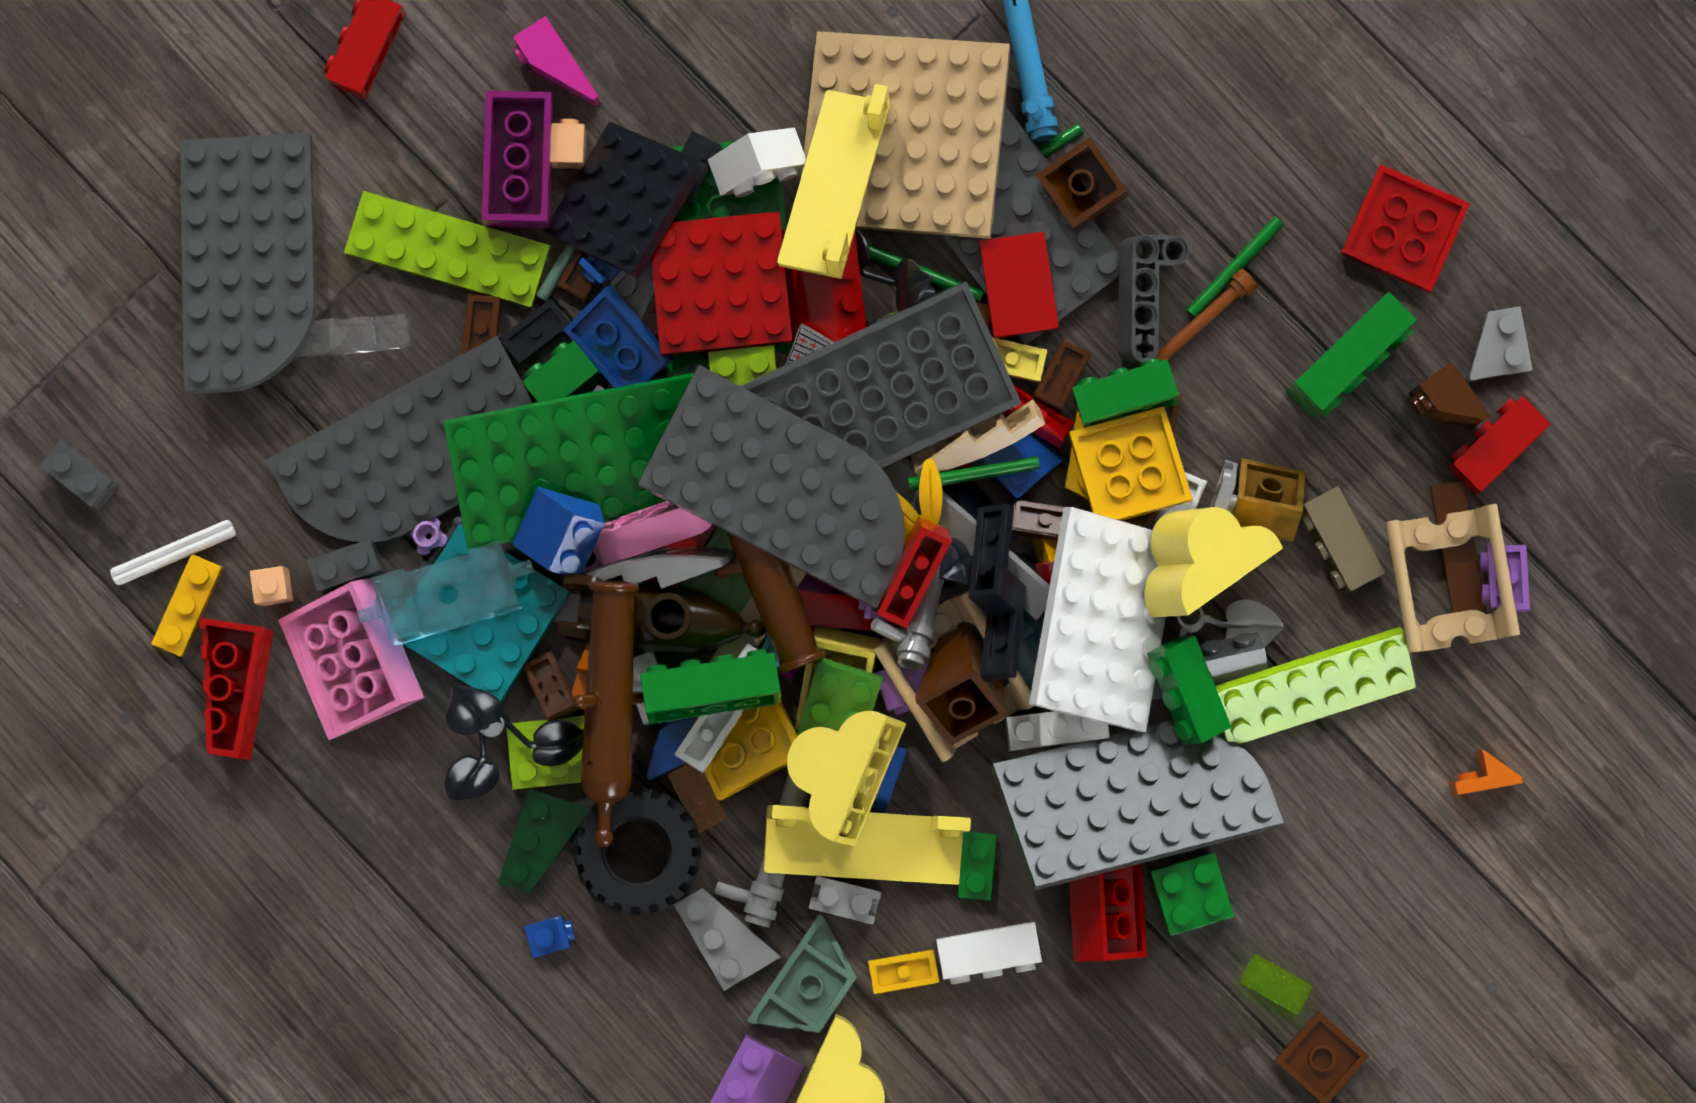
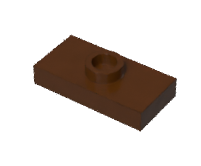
M1063 338L1033 397L1062 412L1072 393V387L1079 380L1092 353Z
M552 651L526 663L524 671L548 722L559 720L579 710V708L573 705L574 697Z

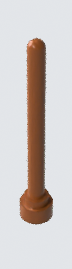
M1241 268L1231 277L1230 287L1158 351L1155 358H1158L1160 361L1169 359L1238 297L1242 299L1245 295L1249 297L1259 288L1254 279Z

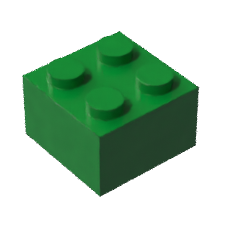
M573 340L570 344L563 342L550 353L552 358L545 364L541 365L539 362L532 366L524 374L526 379L522 383L537 402L588 393L601 383L603 379L597 368Z
M1215 852L1147 871L1166 935L1172 936L1234 917Z

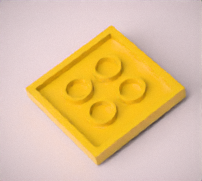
M1164 406L1069 431V438L1092 513L1123 521L1192 502L1191 491Z

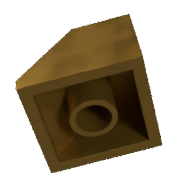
M1241 458L1234 494L1238 495L1232 515L1237 519L1241 527L1262 526L1272 531L1279 540L1293 542L1303 513L1306 472Z

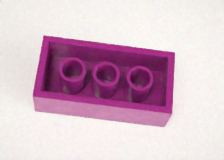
M486 90L481 220L486 227L540 229L550 227L553 170L550 162L552 123H554L555 100L552 92Z

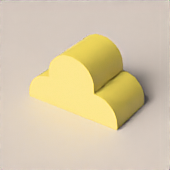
M1210 507L1169 512L1157 521L1151 535V551L1157 567L1150 573L1145 584L1144 599L1147 610L1151 617L1190 615L1282 550L1283 547L1277 536L1269 529L1262 526L1241 527L1237 519L1223 508Z
M863 711L849 717L842 724L839 731L825 727H815L804 731L793 741L787 756L788 772L797 787L811 794L809 802L810 819L815 829L823 837L837 843L855 847L904 731L905 722L879 712Z
M835 1014L796 1103H885L881 1079L870 1066L860 1062L862 1053L860 1036L853 1024L844 1017Z

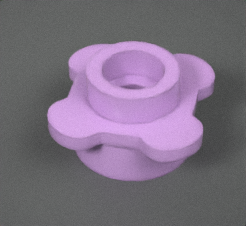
M437 518L421 522L415 529L410 531L411 537L418 544L417 551L421 555H428L432 549L444 547L448 542L447 536L440 529L441 522ZM430 533L432 537L427 539L426 535Z

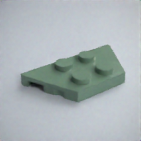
M818 915L748 1018L747 1021L749 1023L820 1033L857 976L822 915Z

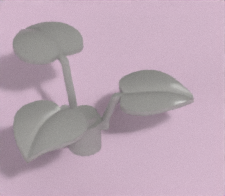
M1248 599L1235 601L1227 607V622L1212 618L1210 615H1204L1201 607L1190 615L1177 616L1179 626L1182 628L1179 637H1186L1188 632L1199 631L1203 627L1204 622H1208L1221 628H1227L1226 639L1233 638L1240 633L1258 632L1265 647L1284 627L1283 622L1274 611L1259 602ZM1155 677L1152 700L1163 699L1162 690Z

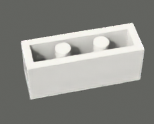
M1058 711L1006 717L1004 719L1009 751L1110 738L1108 724Z
M1035 922L936 939L943 980L950 978L951 984L970 981L969 975L983 973V979L1002 976V969L1015 967L1016 973L1035 970V963L1042 962Z

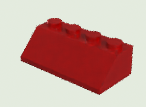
M782 229V230H781V233H782V243H783V239H784V236H785L786 229ZM855 232L842 279L785 268L793 342L800 323L809 326L834 342L867 327Z
M1142 863L1069 882L1074 962L1111 961L1147 957Z

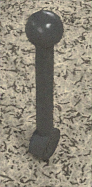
M461 516L454 518L453 526L446 535L448 541L459 524L463 525ZM437 547L428 561L420 564L419 569L423 574H428L444 547Z

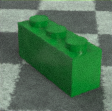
M1158 358L1149 359L1141 363V367L1135 369L1119 368L1110 372L1109 376L1096 380L1095 377H1089L1077 383L1078 386L1072 387L1083 428L1163 406L1169 408L1179 405V394L1168 359L1162 361Z
M1196 636L1175 638L1147 653L1151 672L1158 680L1163 693V702L1170 710L1175 723L1176 734L1182 740L1183 745L1202 744L1232 728Z

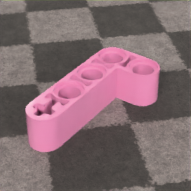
M665 501L606 522L593 552L600 565L605 566L696 536L709 529L712 524Z

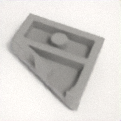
M1225 460L1210 507L1223 508L1232 514L1238 495L1233 494L1236 484L1237 463Z

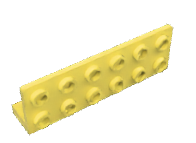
M875 84L872 96L867 95L866 97L831 90L826 91L777 260L780 267L842 279L890 107L888 86Z
M769 805L767 806L763 871L776 874L959 885L963 832L970 831L971 818L869 812L857 843L853 847L823 837L811 822L809 808Z

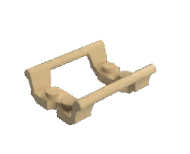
M1497 504L1446 514L1445 521L1441 525L1432 524L1428 517L1385 522L1408 653L1449 648L1456 636L1465 638L1468 644L1520 635ZM1482 536L1490 538L1501 606L1491 614H1484L1478 610H1468L1438 615L1428 620L1426 624L1420 625L1414 611L1404 554L1405 549L1412 547L1417 551H1431L1465 544L1471 537Z
M969 590L961 594H955L938 604L933 625L935 630L934 640L928 648L932 649L935 647L940 637L955 630L957 625L963 621L974 624L984 639L986 617L982 610L968 598ZM885 637L873 650L940 760L945 762L953 757L958 747L978 736V732L954 745L947 741L916 703V693L897 662L896 651L898 642ZM1018 669L1017 677L1008 678L1010 682L1004 686L1008 715L994 722V724H997L1018 710H1027L1034 706L1029 704L1031 690Z

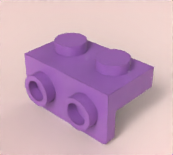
M1487 543L1486 552H1480L1481 572H1487V584H1482V603L1489 604V613H1493L1501 606V599L1491 543ZM1526 545L1505 546L1516 612H1529Z

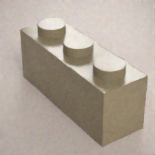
M1339 486L1303 504V513L1300 521L1307 532H1313L1317 540L1314 543L1315 549L1322 561L1328 560L1333 570L1330 572V577L1338 590L1343 588L1345 594L1385 574Z

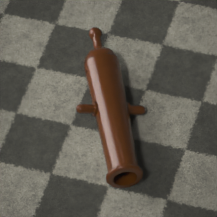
M726 532L735 553L734 560L715 569V575L718 578H725L738 572L740 575H744L780 664L777 667V672L782 674L824 658L825 651L818 649L790 565Z
M591 581L588 583V588L593 590L586 694L577 695L573 699V705L576 708H585L580 779L587 798L595 801L597 804L598 830L595 832L594 840L598 846L603 848L610 846L613 842V833L610 830L612 808L615 802L626 797L631 786L633 705L644 702L643 692L633 691L634 592L639 590V585L633 582Z

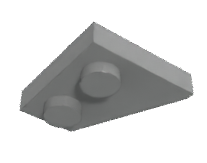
M1520 306L1486 313L1482 325V333L1476 346L1472 368L1468 374V382L1526 373L1533 370Z

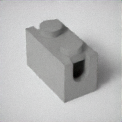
M816 876L809 909L873 925L881 892Z

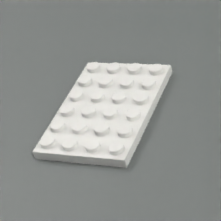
M1074 507L1063 508L1030 695V705L1137 732H1146L1155 676L1151 672L1147 653L1161 646L1165 617L1150 616L1144 599L1146 581L1150 573L1157 567L1151 551V535L1153 530Z

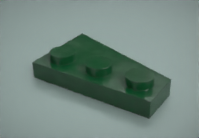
M528 789L498 884L530 894L566 843L574 835L583 817H586L589 813L590 808Z

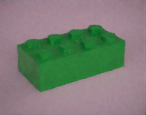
M1388 292L1299 377L1286 392L1312 419L1319 414L1325 418L1344 400L1339 395L1344 391L1349 395L1367 378L1363 373L1366 368L1373 372L1390 355L1386 350L1389 346L1395 350L1414 332L1410 326L1417 319Z
M759 649L747 652V657L734 659L733 655L729 654L714 657V662L701 664L700 660H688L681 662L678 668L667 669L666 665L648 667L646 673H640L649 724L781 704L775 654H767L766 649Z

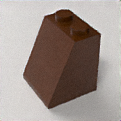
M967 624L958 627L937 640L915 697L916 703L951 745L1008 715L1003 679L986 681L980 676L984 645Z

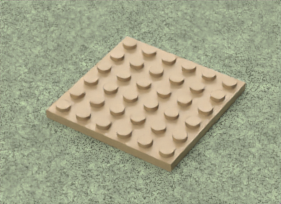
M817 31L804 145L806 159L827 90L866 97L867 95L872 96L875 84L888 86L890 107L856 225L857 229L991 239L1011 50L1010 44Z

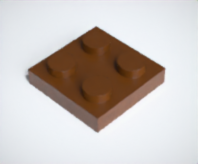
M1316 1011L1274 1059V1062L1320 1103H1329L1369 1055L1322 1013Z

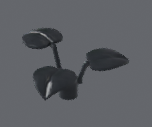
M857 228L855 229L860 277L862 275L865 278L896 287V307L898 312L915 306L917 303L935 295L934 288L929 286L933 277L923 271L910 258H903L900 261L894 280L868 272L865 267L870 257L869 247L864 235ZM891 315L876 319L872 322V324L880 320H883ZM866 321L867 327L872 325L869 321Z
M974 482L956 483L955 497L957 504L976 521L979 507L993 506L988 495ZM951 538L952 542L940 563L939 579L944 580V584L950 588L957 584L970 588L973 556L970 555L962 541ZM1027 554L1017 556L1038 574L1034 565L1038 562L1033 557Z
M453 684L451 699L446 712L447 724L456 734L473 735L478 732L480 756L477 759L471 755H464L450 766L445 778L447 796L454 800L477 798L487 794L496 786L499 779V771L494 763L485 761L486 736L495 737L499 735L504 726L528 748L534 749L532 753L533 760L542 766H558L575 757L582 749L584 729L569 721L552 720L541 725L534 733V741H530L510 722L508 716H502V704L494 695L474 687Z

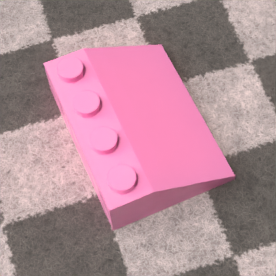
M374 577L351 581L278 620L328 740L335 739L395 713L424 698Z

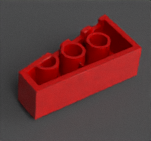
M199 617V628L202 630L203 644L201 645V659L204 661L205 678L202 680L203 692H205L206 710H204L207 754L251 761L274 631L259 626Z

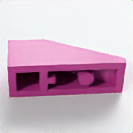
M546 16L513 36L517 47L512 50L522 66L528 63L535 73L595 107L601 104L598 94Z

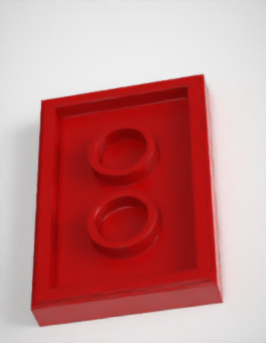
M1044 231L979 241L993 339L1058 330L1059 324Z

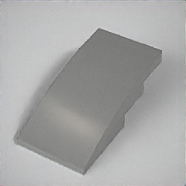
M708 547L660 549L648 551L609 565H600L589 571L587 575L596 576L603 581L622 575L624 582L633 583L657 577L662 589L720 568L732 561L735 553L729 549Z

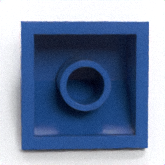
M1032 432L1019 441L977 461L980 465H987L1038 456L1040 469L992 477L1014 501L1021 499L1064 459L1048 441Z
M537 486L513 540V546L549 571L562 575H582L605 524L599 504Z

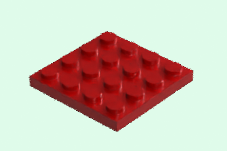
M779 212L672 222L651 257L661 356L793 343L785 267H780L777 262L782 246Z

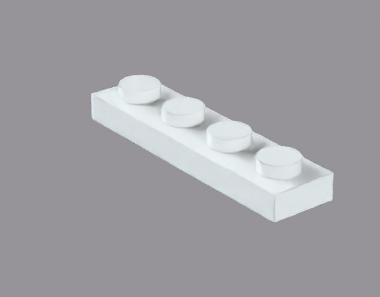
M747 643L738 658L747 657V652L758 649ZM744 710L699 717L676 751L675 756L701 773H704Z

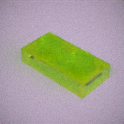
M1253 953L1238 983L1296 1015L1301 1011L1313 988V985Z

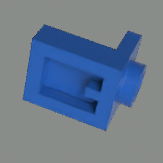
M564 915L524 926L533 958L573 947L571 940L576 939L571 920L565 921Z

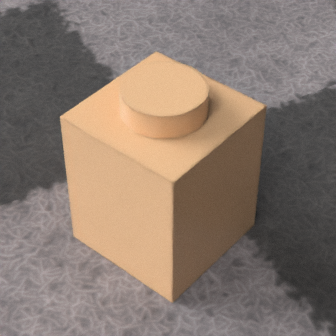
M560 119V123H552L550 162L553 168L581 169L584 167L586 161L587 130L584 124H579V120Z
M278 566L250 571L254 604L268 606L294 602L288 568Z

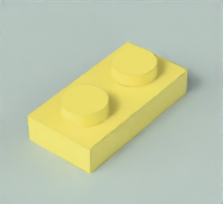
M998 338L993 339L1010 377L1040 383L1047 349Z

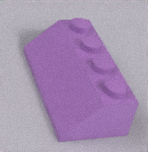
M746 1034L710 1103H785L805 1066Z

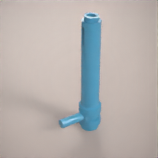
M1002 0L1023 102L1021 103L1023 116L1027 117L1028 121L1025 124L1026 132L1028 135H1031L1033 142L1051 140L1057 137L1056 129L1059 126L1057 118L1052 113L1055 109L1054 102L1047 90L1029 0Z

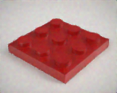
M1380 164L1340 254L1430 294L1470 203Z

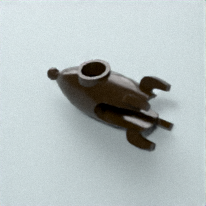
M565 575L563 588L571 589L573 594H579L580 600L577 622L559 621L558 634L565 635V638L589 643L593 590L588 588V583L591 581H603L602 579L592 575ZM659 582L638 584L639 590L634 592L633 646L642 649L644 652L693 654L728 644L743 634H748L751 638L758 639L765 633V627L761 621L752 620L747 623L736 611L721 601L695 589L676 584L661 589Z

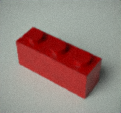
M391 0L355 1L352 8V15L354 17L349 27L344 26L338 38L339 49L335 56L331 55L324 68L325 78L330 85L366 100L406 15L402 5Z
M1524 396L1516 401L1512 398L1506 401L1497 410L1501 416L1493 424L1487 420L1473 433L1477 439L1469 447L1463 443L1450 456L1454 461L1447 468L1460 481H1464V485L1474 495L1485 489L1551 425Z
M918 516L903 546V553L893 577L876 608L878 616L908 628L952 542L949 530Z

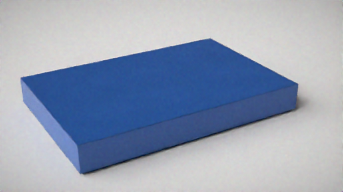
M611 286L605 287L563 330L572 341H575L613 388L653 381L674 360L672 355L661 356L658 339Z

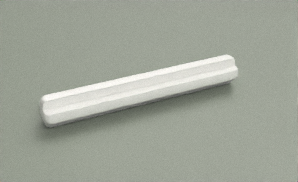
M229 520L222 521L118 565L110 570L112 579L115 584L122 585L186 558L191 554L233 538L236 535L234 526Z

